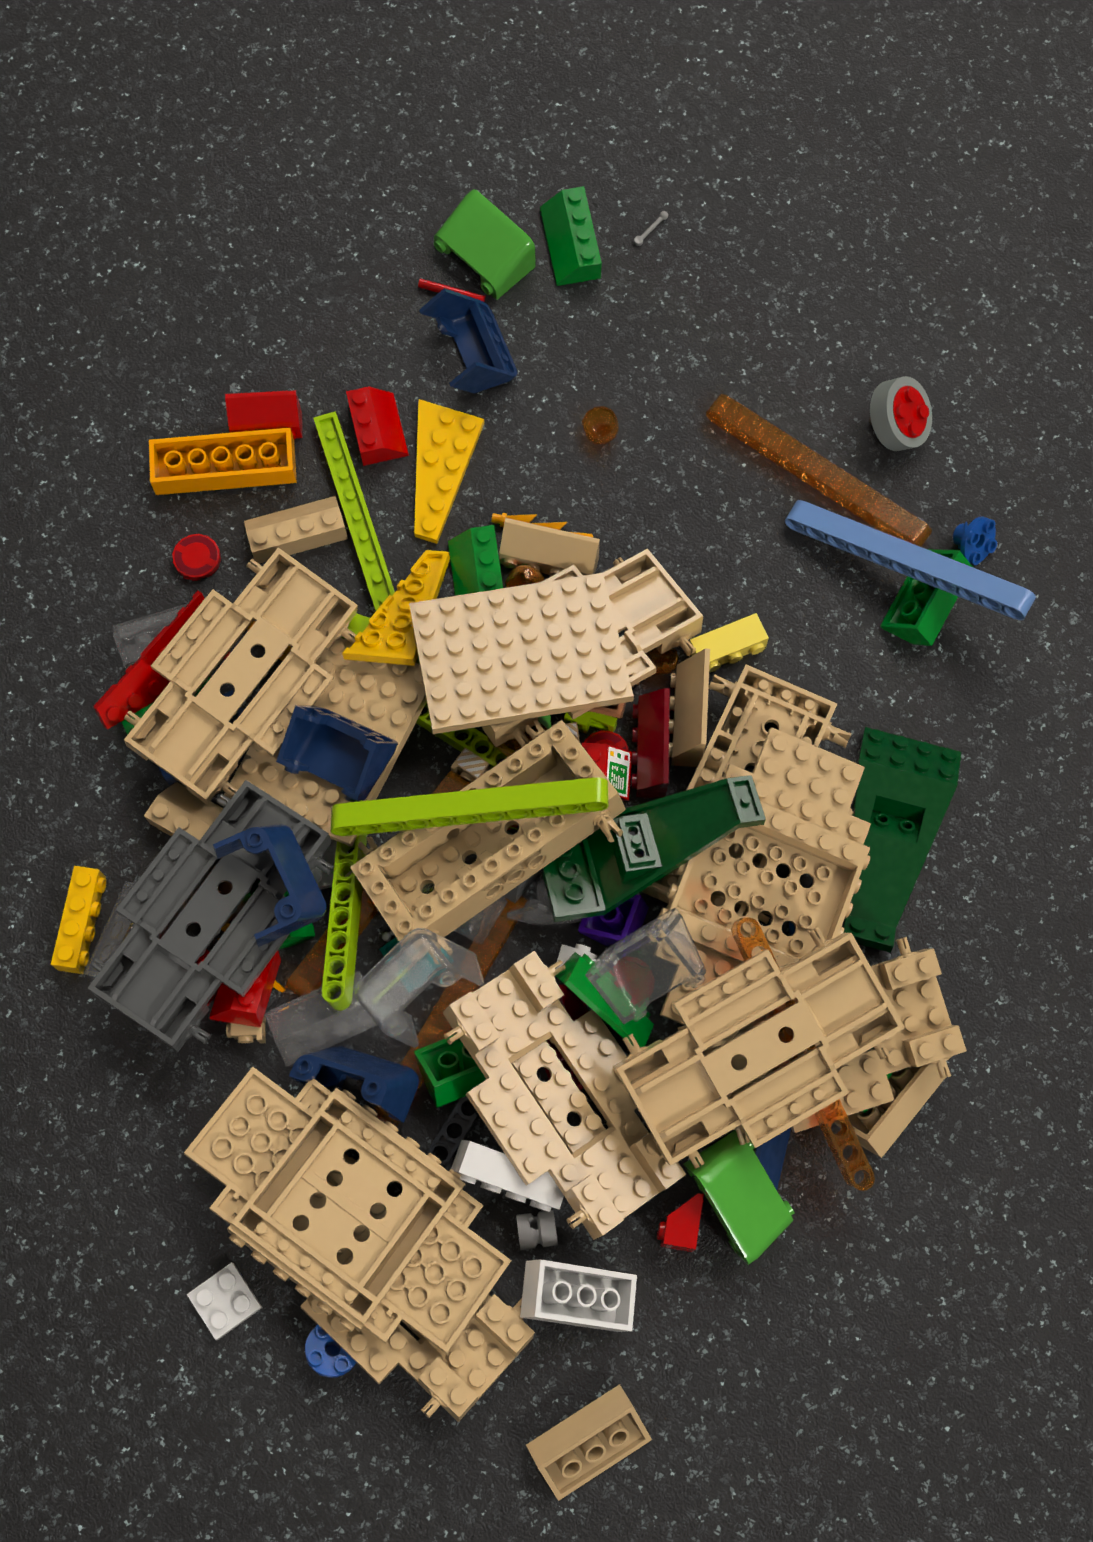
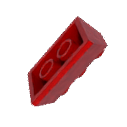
M369 386L346 391L363 466L409 456L394 393Z
M296 390L225 394L230 433L291 428L294 440L296 438H303L302 411Z
M279 951L275 953L244 997L222 983L211 1010L210 1020L260 1028L281 962Z

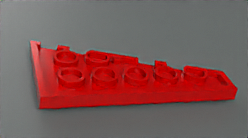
M197 590L189 604L185 608L182 607L177 613L178 616L169 626H165L144 649L136 663L126 669V674L119 682L113 684L93 706L104 728L109 729L123 721L125 715H128L130 710L136 713L154 702L170 683V681L153 670L151 665L204 601L205 598L202 592ZM229 651L223 659L227 658L231 652Z

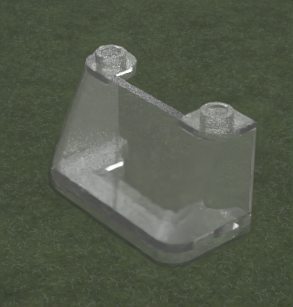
M673 908L606 949L585 976L622 1023L625 1024L632 1019L634 1021L640 1020L646 1015V1008L652 1001L682 984L685 987L691 986L692 988L699 986L705 980L706 969L682 915L676 908Z

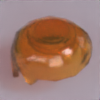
M605 406L592 408L587 411L582 419L586 437L594 444L599 445L610 442L616 437L619 430V423L612 409Z
M518 565L508 575L506 587L540 583L544 581V577L533 566Z
M656 648L645 653L656 666L655 675H664L672 672L679 661V656L674 648L663 654H660Z

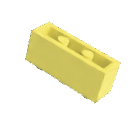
M757 613L690 639V643L696 649L691 655L693 656L705 648L710 649L709 672H713L719 669L722 664L730 662V664L736 663L747 654L752 653V655L762 652L767 646L769 637Z

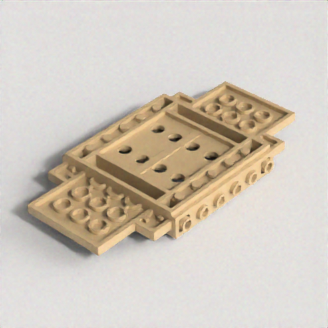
M772 727L767 733L752 773L732 764L728 765L723 779L752 775L766 821L764 825L738 828L677 868L676 874L679 877L676 885L672 883L667 893V898L670 899L667 908H662L657 922L660 923L658 930L662 931L663 935L654 956L678 965L662 1007L661 1016L685 1025L673 1002L765 949L769 950L777 966L781 967L799 961V958L813 950L816 944L810 933H808L810 930L819 927L825 940H832L843 934L844 927H842L844 918L850 915L853 904L850 903L851 899L861 886L862 880L859 877L870 861V856H868L870 847L863 844L871 823L848 814L863 774L864 766ZM732 844L741 846L743 853L740 858L736 859L730 856L729 847ZM755 854H762L765 857L766 864L763 868H756L753 865L752 859ZM779 864L788 866L790 873L787 878H780L776 874V867ZM802 874H809L812 877L813 884L810 888L801 886L799 879ZM715 891H719L724 895V903L721 906H715L711 902V894ZM738 901H743L748 906V912L745 916H739L735 913L734 906ZM762 911L770 913L772 921L768 926H763L758 921V915ZM785 921H790L795 925V933L792 936H786L782 932V924Z
M252 1067L184 1152V1155L226 1186L211 1205L210 1210L230 1224L228 1227V1232L231 1234L229 1239L240 1248L244 1245L253 1251L251 1256L264 1265L267 1261L275 1267L273 1273L286 1282L289 1278L296 1283L295 1290L306 1298L310 1295L319 1301L317 1306L328 1315L332 1312L341 1318L339 1323L350 1332L354 1329L360 1332L362 1327H364L386 1343L401 1320H403L431 1343L447 1353L512 1261L468 1228L484 1205L462 1190L465 1183L460 1180L461 1175L454 1172L453 1169L448 1171L440 1165L442 1163L440 1159L431 1153H428V1155L419 1150L420 1145L410 1137L403 1138L397 1133L399 1130L388 1121L383 1123L376 1118L377 1113L367 1105L362 1107L356 1103V1097L345 1089L340 1091L336 1088L331 1092L313 1079L308 1081L297 1097L294 1098ZM349 1149L356 1150L359 1154L358 1162L347 1164L343 1159L345 1151ZM332 1171H338L343 1177L342 1183L338 1186H331L327 1182V1175ZM389 1183H400L402 1186L401 1195L398 1197L390 1196L387 1193V1185ZM315 1193H321L326 1198V1204L320 1209L313 1208L310 1204V1198ZM374 1204H382L385 1207L386 1215L382 1219H375L371 1216L370 1209ZM300 1215L307 1217L309 1220L308 1228L304 1231H297L293 1227L295 1217ZM359 1226H365L370 1233L369 1238L364 1242L357 1241L353 1235L354 1230ZM349 1249L352 1252L353 1259L349 1264L343 1265L337 1261L336 1256L339 1250Z

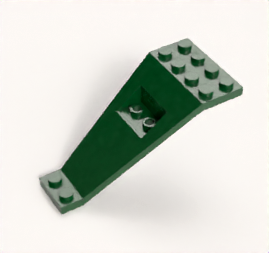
M865 727L857 763L865 768L854 795L853 816L871 823L863 844L870 847L868 853L870 861L867 868L861 872L859 877L862 880L858 892L853 894L850 902L853 904L852 911L847 918H844L843 933H852L859 945L891 953L897 925L957 788L962 752Z
M752 775L726 778L626 808L624 812L613 819L623 831L621 837L610 830L614 842H609L599 828L542 868L541 871L554 922L605 915L738 828L764 825L766 818ZM629 832H634L636 835H631ZM635 854H640L643 857H636Z

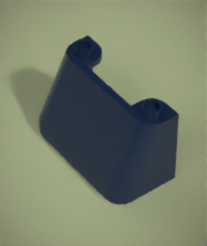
M295 705L276 762L284 765V770L290 773L299 774V771H308L342 788L341 792L345 795L344 798L346 800L359 802L366 800L395 753L398 742L326 708Z
M334 1046L300 1056L294 1063L289 1077L302 1086H305L308 1081L315 1079L328 1090L333 1087L342 1089L346 1077L362 1081L361 1093L363 1098L367 1102L382 1108L389 1114L391 1119L403 1123L419 1085V1076L413 1069L343 1046Z

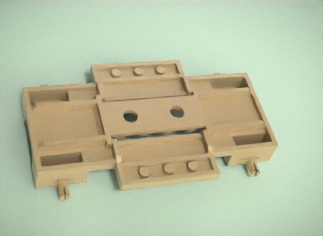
M279 547L264 566H261L254 559L250 560L246 567L255 572L256 576L234 603H231L212 589L151 665L153 670L170 681V683L142 718L135 715L131 710L124 717L125 720L134 725V728L124 739L126 746L146 761L149 759L186 786L187 791L207 805L215 794L221 790L231 797L237 792L238 789L228 781L230 775L238 766V760L252 742L271 756H274L282 746L295 705L313 706L332 682L333 676L315 664L324 650L328 651L332 644L341 636L352 644L355 642L356 634L349 630L348 626L357 614L358 605ZM253 621H256L253 624V626L249 629V631L245 634V636L241 639V641L237 644V646L233 649V651L229 654L226 660L222 663V665L218 668V670L214 673V675L210 678V680L206 683V685L202 688V690L198 693V695L194 697L195 693L199 690V688L203 685V683L207 680V678L211 675V673L215 670V668L219 665V663L235 645V643L246 631V629L250 626V624ZM255 645L263 646L265 648L264 656L261 658L253 657L251 655L252 647ZM290 646L292 649L238 719L233 724L230 723V719L237 713V710L248 696L252 694L263 677L267 675L278 658L282 656L285 649ZM223 684L233 685L235 692L232 696L225 697L220 693V688Z
M648 549L625 561L619 557L613 562L614 567L603 572L618 633L623 630L625 631L624 635L619 637L631 687L656 673V666L645 654L650 650L656 648L660 654H663L674 647L681 646L687 656L693 654L696 649L688 640L701 633L703 615ZM572 565L542 582L583 575L575 565ZM593 708L567 713L572 719H575ZM538 717L482 726V729L495 747L515 738L522 748L531 742L524 734L528 725L530 727L535 726L533 721H538Z
M819 927L810 930L808 933H810L816 946L810 953L799 958V962L782 972L769 950L765 949L673 1002L674 1007L686 1026L685 1028L664 1040L659 1039L645 1047H639L633 1034L623 1038L630 1054L626 1059L614 1065L613 1068L632 1097L651 1131L656 1145L670 1166L686 1156H689L695 1169L700 1167L699 1164L702 1166L705 1162L700 1156L698 1149L739 1125L742 1126L752 1146L757 1148L847 1095L849 1092L836 1070L838 1067L872 1047L876 1050L880 1060L890 1055L883 1041L905 1029V1026L852 933H843L832 940H825ZM796 999L797 1003L785 1008L742 1035H738L735 1039L714 1049L711 1053L703 1055L702 1052L706 1048L787 1001ZM789 1027L793 1031V1038L790 1042L783 1043L779 1039L778 1033L781 1028ZM817 1042H820L818 1046L814 1047L813 1049L807 1051L801 1056L795 1058L789 1063L783 1065L777 1070L771 1072L765 1077L759 1079L753 1084L747 1086L746 1088L727 1098L726 1095L732 1093L733 1091L744 1086L745 1084L756 1079L757 1077L768 1072L769 1070L780 1065L781 1063L792 1058L793 1056L804 1051L805 1049L816 1044ZM737 1054H741L746 1058V1065L741 1070H735L731 1065L732 1058Z
M907 937L896 940L901 953L900 956L871 966L905 1029L883 1041L890 1053L888 1057L885 1056L886 1058L880 1060L876 1050L873 1048L838 1067L836 1070L849 1093L792 1126V1132L797 1133L893 1101L894 1097L886 1074L910 1066L920 1067L932 1063L936 1064L940 1079L951 1076L946 1060L967 1050L959 1026L951 1024L936 978L937 975L942 973L934 948L911 952ZM794 962V963H791V964H788V965H784V966H781V967H778V968H779L780 971L782 972V971H784L785 969H787V968L791 967L792 965L796 964L797 962ZM796 999L787 1001L706 1048L702 1052L703 1055L711 1053L714 1049L723 1046L738 1035H742L785 1008L797 1003ZM684 1025V1026L678 1027V1031H680L681 1029L685 1028L686 1026ZM783 1027L780 1029L778 1037L781 1042L787 1043L788 1040L793 1038L791 1028ZM817 1042L816 1044L810 1046L809 1048H807V1049H805L804 1051L798 1053L797 1055L793 1056L792 1058L786 1060L785 1062L781 1063L780 1065L774 1067L773 1069L769 1070L768 1072L762 1074L761 1076L757 1077L756 1079L750 1081L749 1083L745 1084L744 1086L738 1088L737 1090L733 1091L732 1093L726 1095L727 1098H729L730 1096L734 1095L735 1093L741 1091L742 1089L746 1088L747 1086L753 1084L754 1082L758 1081L759 1079L765 1077L766 1075L770 1074L771 1072L777 1070L778 1068L782 1067L783 1065L789 1063L790 1061L794 1060L795 1058L801 1056L802 1054L806 1053L807 1051H809V1050L813 1049L814 1047L818 1046V1045L820 1044V1042ZM741 1054L735 1055L731 1060L732 1067L735 1070L743 1069L746 1065V1058ZM741 1125L732 1129L736 1130L740 1145L750 1143Z
M533 951L514 963L506 972L473 993L469 992L450 1004L443 1014L453 1029L445 1033L444 1037L448 1039L447 1042L449 1044L460 1039L487 1079L467 1092L466 1096L525 1185L527 1186L548 1171L575 1211L574 1215L567 1218V1223L569 1224L575 1219L577 1220L569 1226L574 1229L580 1223H583L593 1240L624 1221L625 1217L655 1195L680 1180L686 1173L678 1162L670 1166L665 1161L653 1139L652 1133L647 1131L634 1110L637 1106L613 1068L614 1065L626 1059L627 1056L600 1016L591 1010L573 1022L559 1001L564 993L556 983L554 976L566 969L565 965L559 967L563 962L559 960L548 968L543 964L537 953ZM548 1039L551 1043L555 1044L607 1121V1129L601 1123V1118L594 1113L586 1101L585 1094L580 1092L572 1080L570 1072L563 1067L557 1058L555 1050L547 1043ZM541 1067L547 1068L550 1072L551 1077L547 1082L540 1081L537 1077V1070ZM570 1112H575L580 1116V1124L576 1127L571 1126L567 1122V1115Z
M346 1153L343 1155V1159L347 1164H355L359 1160V1158L355 1160L349 1157ZM338 1171L330 1172L326 1178L331 1186H338L343 1181V1177ZM315 1193L310 1198V1204L313 1208L320 1209L326 1204V1198L321 1193ZM374 1204L370 1209V1214L375 1219H382L386 1215V1209L382 1204ZM300 1215L293 1220V1227L297 1231H304L309 1226V1220L305 1216ZM359 1226L354 1230L353 1235L357 1241L364 1242L369 1238L370 1233L365 1226ZM349 1249L339 1250L336 1256L337 1261L343 1265L349 1264L353 1259L352 1252ZM489 1294L486 1296L447 1353L443 1352L403 1320L401 1321L420 1338L419 1341L399 1324L386 1343H384L364 1327H362L360 1332L356 1329L350 1332L339 1323L341 1319L333 1312L328 1315L317 1306L319 1301L313 1296H310L301 1305V1309L378 1384L399 1364L432 1396L421 1411L430 1418L441 1405L457 1422L465 1416L533 1339L535 1334L523 1319L520 1318L522 1298L512 1308L503 1303L495 1294L492 1297Z

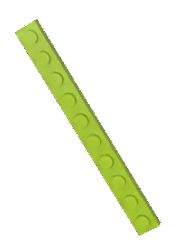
M335 411L314 417L313 419L375 611H377L389 595H393L395 591Z

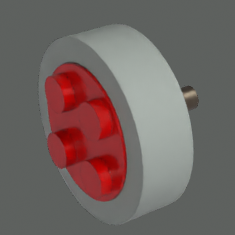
M905 376L884 381L873 392L870 403L869 423L873 426L879 441L886 448L893 451L915 448L922 445L930 434L932 426L930 401L921 384L911 377Z

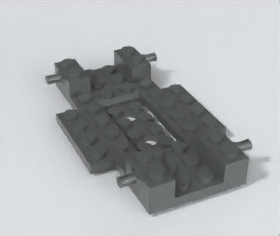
M247 780L244 781L231 799L224 794H221L220 798L218 797L216 802L225 808L200 840L178 827L116 908L120 915L134 923L135 926L107 963L96 958L94 961L97 964L94 962L91 964V967L99 973L88 989L96 997L134 1020L177 1052L192 1036L203 1044L208 1042L204 1037L209 1040L211 1034H208L199 1026L201 1020L209 1011L206 1004L220 985L223 983L244 997L289 935L282 936L260 947L257 946L254 934L278 924L274 909L277 902L288 894L269 850L259 854H251L242 848L218 859L213 844L252 827L283 824L290 827L311 871L317 867L329 875L331 873L330 870L334 869L333 865L322 859L323 854L332 843L329 833ZM259 880L260 883L256 891L210 953L199 965L196 964L214 937L220 933L221 928L231 914L235 913L237 906L246 894L252 890L254 883ZM224 881H228L233 885L232 891L226 895L218 892L219 884ZM197 923L201 926V932L198 936L190 937L187 935L186 929L190 924Z

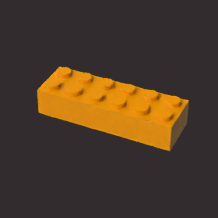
M291 428L149 440L150 483L156 495L297 483L295 445Z

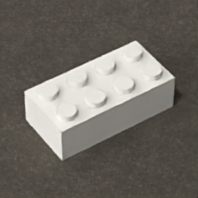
M461 1140L451 1167L454 1172L461 1175L460 1180L475 1184L476 1180L482 1182L481 1188L499 1194L501 1190L507 1191L506 1197L523 1203L526 1202V1199L531 1200L530 1206L550 1212L551 1208L560 1209L564 1195L548 1171L526 1186L504 1153L472 1141Z
M546 1260L526 1261L520 1318L615 1332L632 1331L637 1275Z

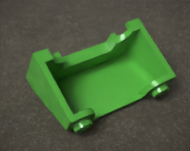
M475 189L465 195L434 236L435 248L440 253L444 252L445 254L453 251L480 275L481 289L485 294L493 296L496 300L535 268V245L532 239Z
M734 1130L699 1153L705 1162L702 1166L699 1164L700 1167L695 1169L691 1160L683 1165L690 1176H695L697 1186L705 1194L726 1230V1235L730 1239L729 1243L734 1252L749 1265L758 1259L793 1222L792 1215L795 1213L786 1200L782 1201L753 1151L754 1147L751 1142L740 1145L737 1132Z

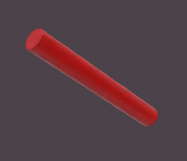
M421 278L418 283V288L437 293L446 288L485 302L484 295Z

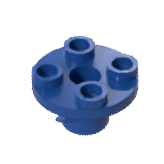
M978 517L969 525L966 521L965 524L958 525L954 530L953 542L955 545H958V549L961 550V553L970 564L978 565L989 553L995 551L997 547L995 521L986 517Z
M318 1324L308 1335L305 1344L306 1360L309 1366L319 1375L339 1377L349 1372L356 1364Z

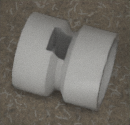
M553 1210L550 1212H538L535 1217L531 1213L516 1215L520 1250L534 1249L537 1244H541L543 1247L558 1245Z

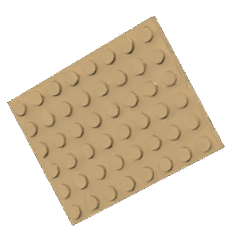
M603 573L409 603L433 734L632 702L634 699Z
M339 638L328 651L325 649L315 662L316 665L332 675L333 680L313 706L331 710L398 742L395 753L366 800L363 801L376 800L427 702L421 667L418 663H415V666L344 660L342 652L353 644L346 639ZM252 742L230 784L239 789L245 780L249 781L329 833L330 839L352 847L358 835L336 836L330 831L331 807L335 804L350 802L344 798L345 795L341 792L342 788L308 771H299V774H294L284 770L285 766L276 762L280 749L274 756H271ZM226 792L224 793V795H225L226 797H228L229 799L232 798V797H231L230 795H228Z

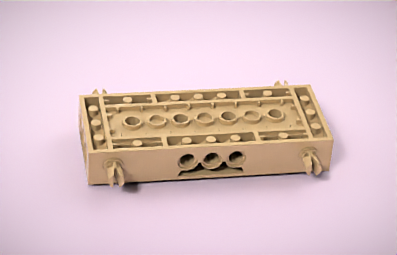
M747 664L738 682L736 681L735 683L715 674L713 682L710 683L708 689L728 696L729 701L687 790L722 780L729 764L744 770L747 766L755 767L768 733L764 727L767 723H774L779 731L819 747L821 740L827 739L846 748L852 733L831 725L830 720L837 703ZM732 844L729 847L731 857L737 859L742 856L743 851L740 845ZM635 854V856H637V857H639V858H640V857H643V856L640 855V854ZM755 854L752 863L756 868H763L766 864V859L762 854ZM677 868L642 890V892L668 904L670 900L667 898L668 890L672 883L676 885L679 877L676 874ZM715 891L711 894L710 899L713 905L721 906L724 903V895L721 892ZM738 901L734 906L735 913L739 916H745L748 912L747 904L743 901ZM762 911L758 915V920L767 924L770 918L764 914L770 915V913Z
M562 720L546 731L539 721H533L538 732H535L529 725L525 729L527 734L533 739L531 742L460 791L599 777L608 781L609 807L606 810L403 830L379 847L372 837H366L370 849L360 841L358 847L362 850L365 857L350 868L401 945L413 959L427 949L434 957L436 963L442 962L438 950L449 958L451 953L441 941L442 938L599 828L609 842H614L610 830L619 837L622 836L623 831L613 820L626 810L619 793ZM511 825H518L519 830L513 835L507 834V829ZM468 855H477L474 863L465 864V858ZM433 883L435 885L434 890L429 894H424L422 892L423 887L426 884Z

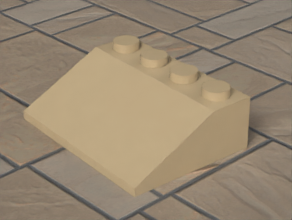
M707 648L677 664L676 673H671L670 688H675L674 696H670L669 711H674L673 719H669V734H673L672 742H669V757H671L672 766L698 767L705 751L710 649Z

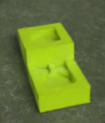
M590 711L575 719H572L567 712L564 716L565 724L577 722L578 731L587 734L590 726L612 732L615 731L617 726V718Z

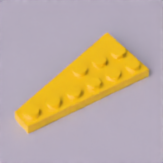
M420 399L418 401L414 534L417 538L437 544L484 426V419Z
M425 550L410 569L411 573L405 581L401 580L399 582L396 592L393 595H389L369 619V625L366 629L355 636L353 645L350 648L347 647L342 652L344 660L415 666L418 651L409 603L437 599L450 560L449 552Z

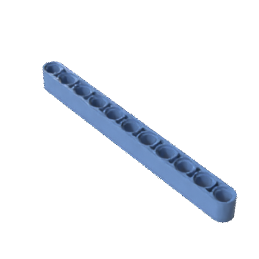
M802 500L795 502L785 519V524L796 532L1016 620H1024L1036 598L1033 592L1024 587Z

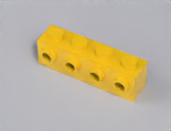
M74 866L51 965L58 971L84 974V969L89 962V948L95 936L94 926L101 910V896L106 888V876L99 869Z

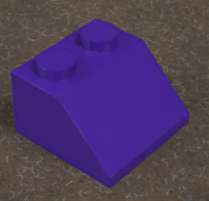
M636 894L605 915L582 918L578 932L609 948L633 953L649 907L642 896Z

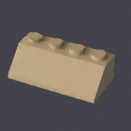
M335 496L244 521L253 557L259 564L267 562L278 547L288 555L348 539Z
M505 518L499 559L500 563L507 568L515 569L518 567L526 569L533 574L544 573L553 576L575 565L583 576L595 574L598 564L600 539Z
M176 782L156 797L144 817L152 826L171 837L180 827L200 840L222 812L223 808L211 801L208 805L187 791L185 786Z
M932 1063L920 1067L910 1066L895 1071L888 1079L894 1097L893 1101L869 1108L866 1113L860 1111L833 1120V1122L862 1147L882 1158L945 1078L940 1079L937 1066Z
M619 1384L526 1444L538 1469L559 1501L652 1439Z

